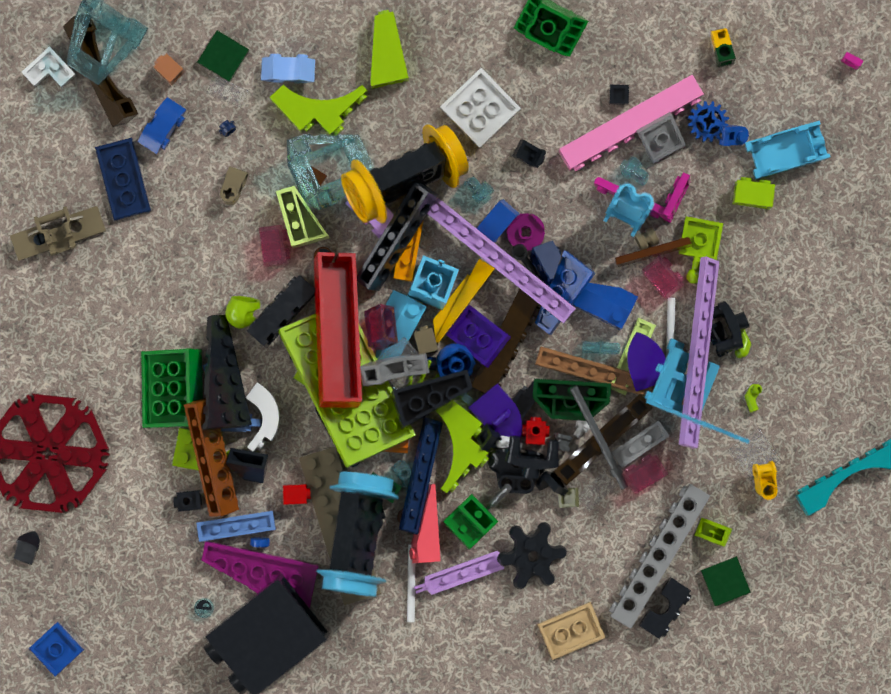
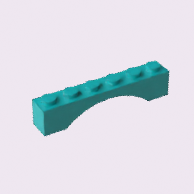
M891 439L883 442L882 448L878 450L872 448L865 452L866 456L862 459L856 457L848 462L849 466L845 468L840 466L832 470L833 475L827 478L824 475L816 479V484L809 487L807 484L798 489L799 493L795 496L806 516L824 508L834 489L851 474L868 468L891 469Z

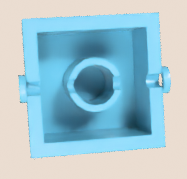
M423 255L407 296L443 310L447 304L459 269L445 264L443 260L438 259L436 261Z

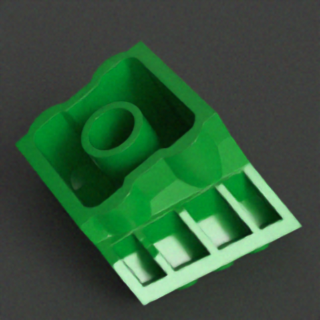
M528 0L513 28L525 35V38L550 51H556L561 55L570 57L589 21L551 0Z

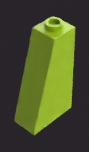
M389 10L378 12L374 19L370 81L372 89L409 81L394 12H389Z

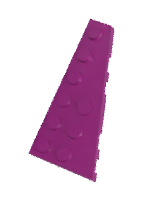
M205 541L201 561L227 574L237 582L246 585L256 593L280 574H283L310 608L317 569L319 568L318 564Z

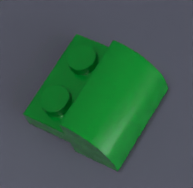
M472 494L443 521L444 525L469 550L499 522Z

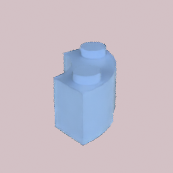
M270 54V57L262 58L261 81L283 83L285 81L294 83L314 82L315 59L308 58V55L298 54L296 57H281V54Z

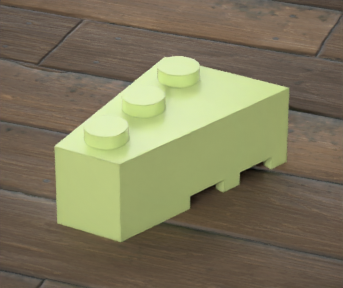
M295 186L276 191L293 249L329 239L328 234Z

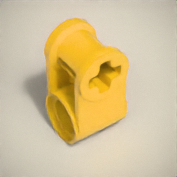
M769 461L767 464L762 465L753 464L752 471L755 491L766 500L774 499L778 493L775 463ZM769 486L768 491L763 493L764 488Z

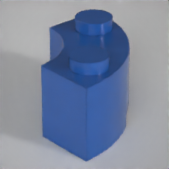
M167 97L155 111L153 120L145 126L138 143L155 154L161 149L165 150L170 143L169 138L176 127H181L185 121L183 116L186 109Z

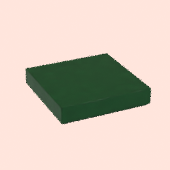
M216 30L197 63L230 83L250 50Z
M737 556L700 570L714 606L751 593Z

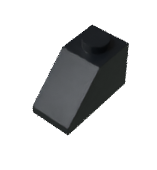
M230 448L226 465L246 481L264 483L268 454Z

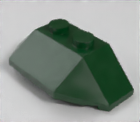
M534 378L533 399L550 419L586 421L570 389L574 386L578 387L594 417L610 403L611 383Z

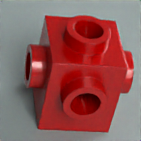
M530 417V421H526V425H522V436H525V444L545 445V437H549V426H546V421H542L540 417ZM538 428L539 433L534 434L532 429Z

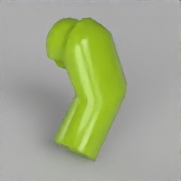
M759 384L749 386L744 396L750 413L759 410L756 403L759 393L762 392V387Z

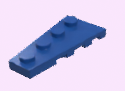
M564 250L554 280L549 287L573 305L595 275V272L567 250ZM541 306L535 324L549 335H552L561 321Z

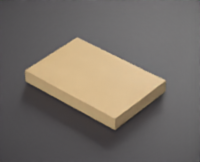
M591 602L537 624L552 660L606 638Z

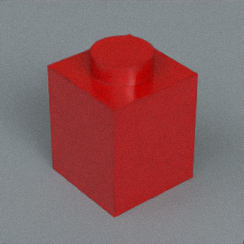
M307 484L283 485V505L308 504V500H311V488H307Z

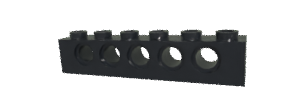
M414 182L357 274V281L368 290L380 291L439 194L425 184Z

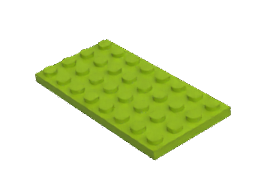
M316 313L279 329L278 333L346 468L416 436L411 425L401 430L391 395L393 389L388 380L382 384L363 386L361 376L362 403L358 408H319ZM359 325L360 363L362 366L376 361L377 358Z

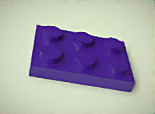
M469 304L446 334L455 343L466 346L473 357L487 368L511 338V336Z

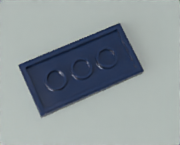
M133 138L95 147L114 221L151 212Z

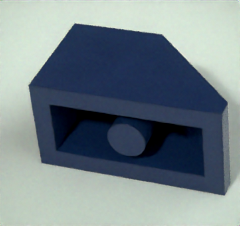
M553 240L533 247L529 254V258L539 277L547 286H550L561 259V251Z

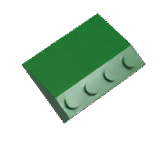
M188 348L141 351L142 428L189 427L184 404L203 399L202 350Z

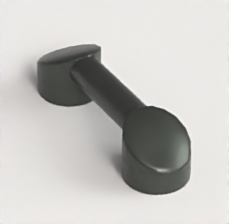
M523 244L513 246L511 250L513 257L516 260H521L525 267L541 280L534 265L527 256L526 247Z

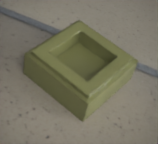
M567 488L569 491L565 496L558 494L559 508L579 507L578 488Z

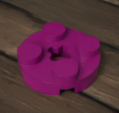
M528 213L520 214L507 228L509 243L512 246L523 244L527 251H531L533 247L541 245L545 235L544 224L540 218ZM522 228H529L531 230L529 237L521 235Z

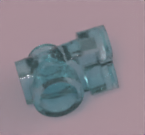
M630 156L628 160L624 159L620 164L621 174L625 178H633L642 186L649 179V173L641 168L643 164L637 158Z
M473 176L463 183L473 193L471 196L477 203L480 204L482 202L486 204L492 198L491 195L494 193V189L486 181L480 184Z
M401 459L394 464L392 470L402 482L401 486L407 491L412 468L406 461Z

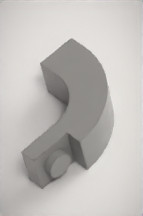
M426 353L384 358L366 363L360 367L363 386L382 384L387 380L398 377L429 373Z

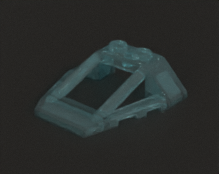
M82 0L75 16L67 65L95 84H100L114 70V67L128 56L127 54L140 45L148 28L134 18H126L103 2L104 0ZM91 18L111 31L101 63L80 50ZM120 36L127 39L128 41L109 62L117 37Z
M303 134L287 140V165L302 198L317 210L335 205L345 196L343 188H341L333 195L331 194V190L342 186L341 178L320 187L309 161L343 148L350 165L352 160L357 159L368 171L372 170L374 166L359 135L327 136V134H320L319 136H312L310 134ZM333 143L313 152L309 146L314 144Z

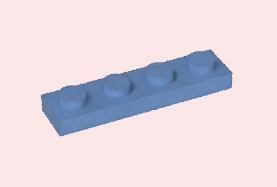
M273 511L196 523L199 542L276 530Z

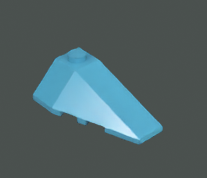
M393 290L384 306L376 351L377 360L403 354L427 306Z

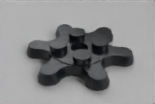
M541 522L532 535L525 534L520 526H512L509 530V535L514 541V548L509 552H501L497 557L499 565H512L515 567L516 576L513 579V585L517 589L525 588L528 580L534 576L538 577L544 585H552L555 581V576L550 571V564L556 559H563L567 554L564 546H551L548 543L551 526L546 522ZM531 551H536L538 558L534 561L528 559Z

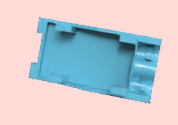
M820 121L745 142L746 151L751 152L755 164V169L753 170L755 180L830 158V153L828 154L826 151L825 140L820 131Z
M631 184L620 185L605 212L606 216L603 221L607 222L610 216L624 221L633 228L631 236L634 237L655 204L654 200L648 193L637 194L635 187Z

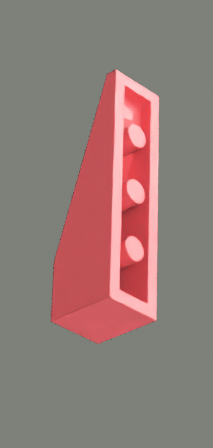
M429 484L418 535L413 534L409 550L412 563L441 561L435 484Z

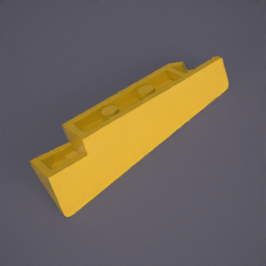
M480 258L471 274H467L450 296L443 310L440 309L434 317L433 324L437 344L440 343L495 271L494 267Z

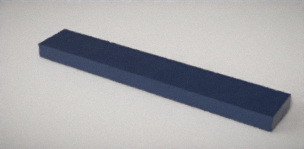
M427 417L423 419L398 530L418 535L443 422Z

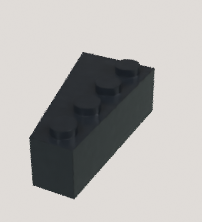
M300 275L297 278L294 276L287 284L289 287L284 292L278 293L274 298V303L271 306L268 305L262 311V315L255 319L247 330L266 349L279 336V329L289 325L315 296V288Z

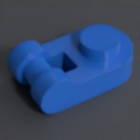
M721 125L722 139H719V145L745 144L749 137L748 129L739 125Z

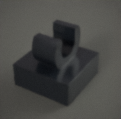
M487 423L476 437L481 449L487 452L490 448H496V440H502L500 434L495 432L493 425Z

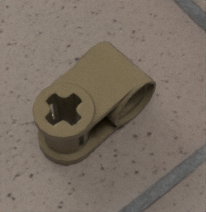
M231 166L228 168L220 190V196L225 204L234 205L237 203L246 184L248 172ZM230 191H232V194L234 196H230L229 199H227L225 194H229Z

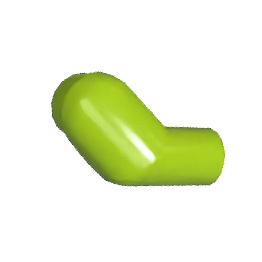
M745 329L741 331L744 348L735 350L737 358L746 357L750 351L751 341Z

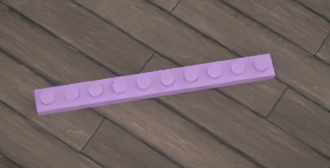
M437 197L427 213L430 217L563 324L575 311V307Z
M707 256L700 259L682 412L700 421L719 261ZM682 418L679 445L692 449L698 448L700 425Z

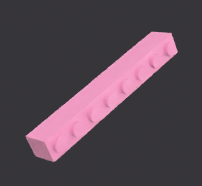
M692 74L559 149V153L569 171L573 169L578 171L585 167V162L589 160L594 162L601 158V153L605 151L610 153L618 148L617 144L623 141L626 144L635 139L636 130L669 112L671 114L674 113L676 116L685 111V106L690 104L692 107L701 102L700 98L704 94Z

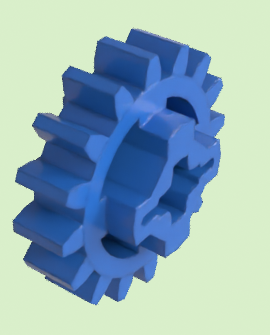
M704 101L702 107L700 104H697V110L692 109L690 111L693 116H688V120L692 122L687 127L693 128L690 134L696 133V140L701 137L702 143L706 139H709V142L712 143L714 137L717 140L720 139L719 134L722 135L720 131L721 125H728L725 122L729 120V117H724L726 110H720V104L715 107L714 101L710 105ZM707 110L706 114L698 116L701 111ZM714 112L718 114L720 119L716 118ZM710 115V122L712 123L707 128L705 121ZM696 124L700 125L702 132L697 128ZM713 128L719 129L717 132L709 134Z

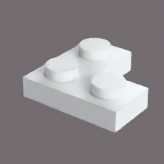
M50 46L22 71L35 87L49 74L62 88L76 76Z

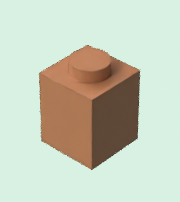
M167 53L164 56L158 57L154 63V69L171 85L185 73L184 69Z

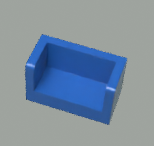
M502 199L476 229L496 243L501 234L520 213Z

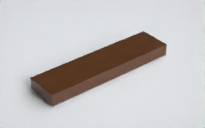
M689 237L616 257L615 261L618 267L692 247V242Z

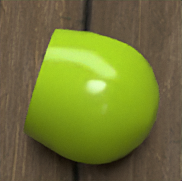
M232 296L225 310V316L229 324L236 328L249 327L256 319L253 313L260 308V300L246 296Z

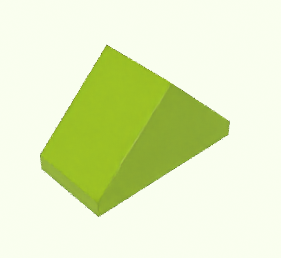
M701 517L695 536L725 547L732 529Z

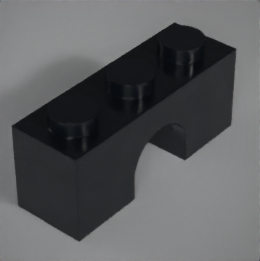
M670 577L660 591V594L668 600V609L662 614H656L649 609L639 623V626L658 639L661 636L665 637L670 630L668 625L672 620L675 621L681 613L679 608L682 604L686 605L691 598L689 594L691 590Z

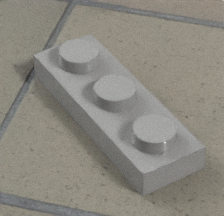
M658 420L611 453L620 467L623 468L669 437V434Z

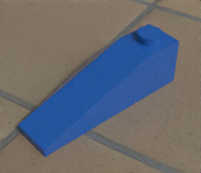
M588 283L572 306L621 330L638 296L623 288Z

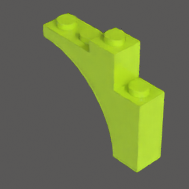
M283 84L270 96V99L301 133L310 131L315 126L314 122L317 121L329 136L332 137L334 134L338 136L344 130L345 122L341 117L344 116L346 118L353 112L352 107L357 103L359 105L367 99L368 91L361 85L345 96L336 99L317 100L298 95Z
M455 401L436 410L445 422L453 444L451 470L441 487V490L445 493L448 491L453 492L459 485L456 481L460 476L465 477L471 470L468 467L470 464L476 468L478 466L483 467L489 459L486 456L488 452L482 450L471 439L472 436L476 438L481 432L482 428L480 426L482 423Z

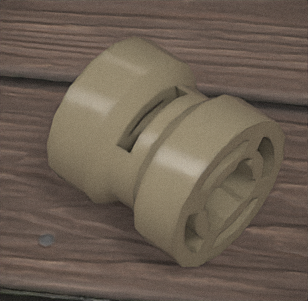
M652 226L647 228L643 234L639 232L634 235L640 250L647 249L651 245L656 246L660 244Z

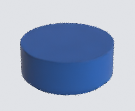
M250 538V546L269 547L270 538Z

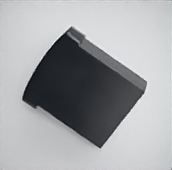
M547 470L540 476L536 484L539 491L550 486L555 493L565 496L569 491L557 475Z
M35 531L25 533L17 538L14 559L30 565L33 564L40 545L39 536Z

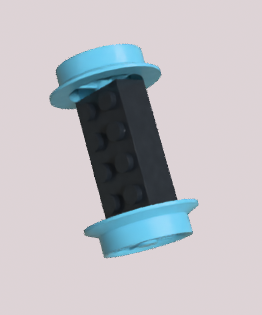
M340 472L338 484L330 486L329 489L341 492L330 570L317 569V572L324 577L322 589L376 597L378 585L387 581L371 576L374 567L375 550L377 548L383 499H399V496L392 492L394 480L371 474Z

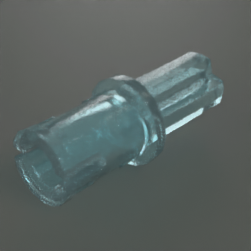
M602 340L600 342L583 341L582 353H599V355L601 353L619 354L620 344L602 342Z

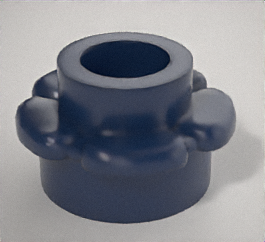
M228 120L222 122L219 126V133L223 134L224 137L230 136L237 129L234 125L235 122H229Z

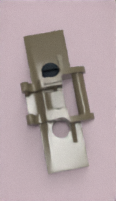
M65 206L62 210L39 218L38 216L34 217L36 227L10 235L18 261L44 252H50V255L54 256L58 253L77 248L76 242L105 232L106 229L98 206L71 215L67 206ZM65 216L67 218V222L63 223L62 226L51 230L42 229V224ZM74 222H79L82 225L79 232L71 230V225Z

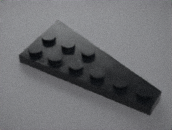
M211 315L207 317L206 339L208 340V350H206V357L208 358V366L205 367L204 395L206 397V406L203 409V414L206 417L203 430L248 427L252 425L229 323L225 315Z

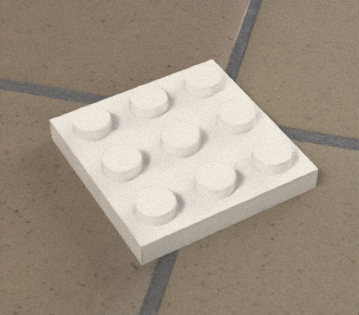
M482 68L440 106L442 111L479 149L521 110Z

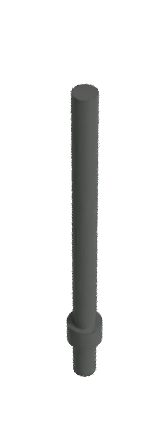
M572 387L570 390L611 468L609 470L611 475L616 478L621 490L627 488L628 485L622 475L623 471L620 465H617L578 387Z

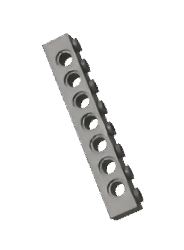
M692 484L682 487L678 494L681 498L678 503L674 502L668 511L671 513L669 518H664L659 526V529H661L658 536L654 535L649 543L651 548L648 553L644 551L639 559V562H641L639 568H634L629 576L631 579L628 586L624 585L619 593L621 598L618 603L614 601L609 609L612 612L610 614L612 618L630 629L710 498V495ZM686 500H690L693 503V508L690 511H686L683 508V503ZM677 516L683 519V524L679 528L673 524V520ZM666 533H671L673 536V541L670 544H666L663 541V536ZM658 549L663 552V558L659 561L653 557L654 551ZM647 566L653 568V575L650 577H646L643 573L644 568ZM636 583H642L644 587L643 591L639 594L633 590ZM627 599H631L634 603L631 610H625L623 607V603Z

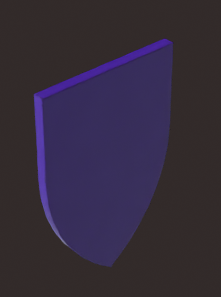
M636 332L632 338L627 353L628 369L636 392L656 385L660 372L655 370L658 364L664 365L666 360L658 344L639 332Z
M498 383L468 407L484 426L486 423L493 425L495 432H498L500 436L510 437L513 435L521 437L522 419L519 409Z

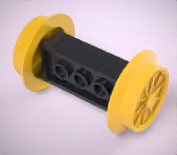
M429 124L425 125L422 129L424 144L419 149L413 152L408 151L397 160L392 159L380 168L376 167L368 171L359 160L351 161V170L341 175V183L351 208L362 222L368 223L375 219L379 223H385L387 221L385 206L406 196L414 182L428 185L442 178L449 187H458L459 177L468 173L469 166L459 139L448 126L442 125L435 129Z

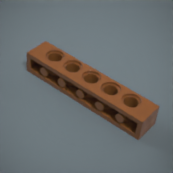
M205 398L184 404L209 516L218 517L238 511L239 507L230 468L226 465L227 455L221 429L203 430L206 417L203 414V409L206 406Z

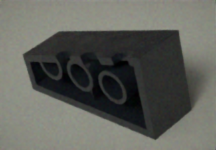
M468 370L392 390L391 395L401 430L470 392L472 384Z

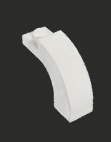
M257 382L246 396L249 401L259 408L262 414V426L247 446L253 452L256 450L260 451L266 443L264 441L265 438L273 441L280 424V412L276 400L266 388Z

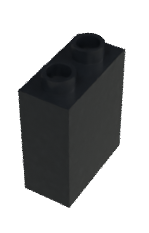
M280 574L213 627L205 636L209 643L204 646V650L215 664L218 665L224 660L233 673L228 676V679L239 694H244L247 691L250 694H259L327 641L330 633L284 575Z

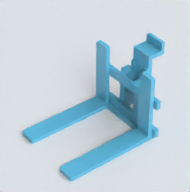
M671 338L666 348L669 349V353L664 365L658 364L655 370L660 372L653 393L647 391L645 395L646 403L749 444L750 440L682 413V401L685 395L687 378L685 372L688 367L689 353L682 351L684 343ZM708 362L702 410L720 368L719 365Z

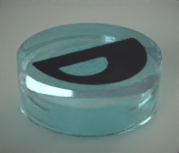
M199 599L195 603L194 611L199 617H209L214 611V604L210 599Z

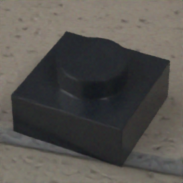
M610 84L609 105H628L629 85Z

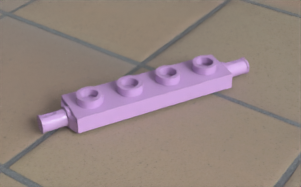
M495 551L425 576V583L414 586L416 594L428 590L432 595L504 569V566L499 565L497 562V557L500 553Z

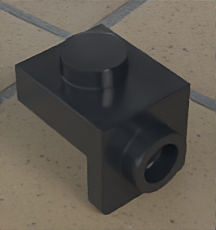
M520 139L512 156L530 167L538 168L544 162L546 151Z

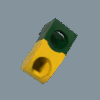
M724 28L711 31L717 68L734 64L736 57L728 30Z

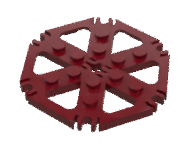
M32 394L34 396L33 402L32 397L26 395L28 398L27 404H23L21 399H17L20 408L17 407L16 401H14L0 420V460L6 458L29 462L12 484L5 482L0 470V491L3 497H5L6 493L10 492L6 496L7 501L12 496L16 497L15 507L23 501L19 507L20 509L64 513L61 505H63V509L68 512V503L72 502L74 507L77 508L78 502L75 499H78L80 505H82L108 470L102 469L100 466H109V463L102 462V457L110 456V453L102 452V450L110 449L93 410L91 409L90 413L86 415L85 413L89 411V406H86L84 410L79 409L82 401H76L73 406L77 398ZM42 403L62 404L66 408L65 414L51 433L39 409ZM18 415L22 418L32 442L3 438L2 431L13 416ZM86 422L90 425L97 441L95 447L66 446L82 423ZM50 448L51 452L58 453V455L49 456V459H46V455L38 453V451L43 452ZM64 465L89 467L93 470L92 477L81 491L74 489ZM45 473L56 497L52 504L32 502L29 498V495Z

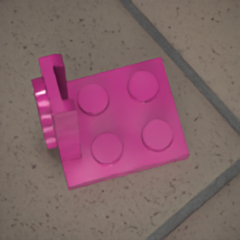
M683 172L681 177L677 176L673 184L674 192L673 194H668L665 200V207L655 203L649 215L656 219L661 217L671 223L690 185V175ZM597 177L594 181V186L597 187L596 190L605 195L607 192L615 195L619 188L618 185L600 177Z

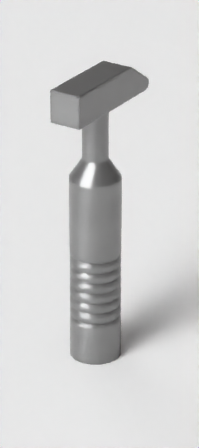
M505 484L485 508L489 511L492 507H495L512 489L511 486Z

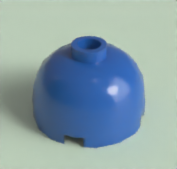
M453 343L444 346L438 353L436 367L440 377L468 370L469 376L473 373L472 369L475 365V360L466 346Z

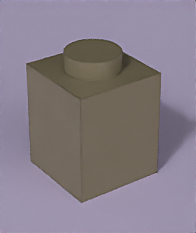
M428 325L417 328L414 336L419 354H429L438 351L433 328L428 329Z

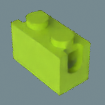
M741 177L740 180L735 182L732 204L771 209L773 207L775 184H771L769 180L752 182L751 178Z

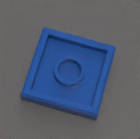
M59 622L55 623L29 648L55 677L84 651Z

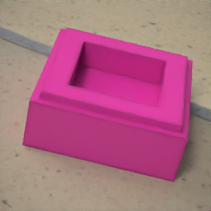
M846 52L841 62L858 70L863 60Z

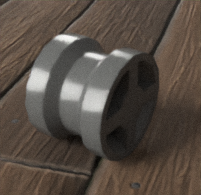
M554 433L553 437L555 440L560 441L559 450L569 452V442L572 441L573 437Z

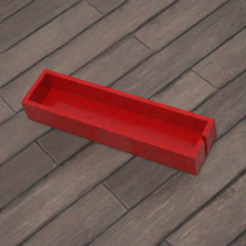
M317 252L314 258L319 408H358L362 403L356 253H338L334 260L335 262H332L335 253Z

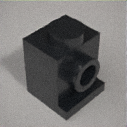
M201 490L177 492V496L173 497L174 508H178V512L203 509ZM186 497L190 499V504L185 505L183 502Z

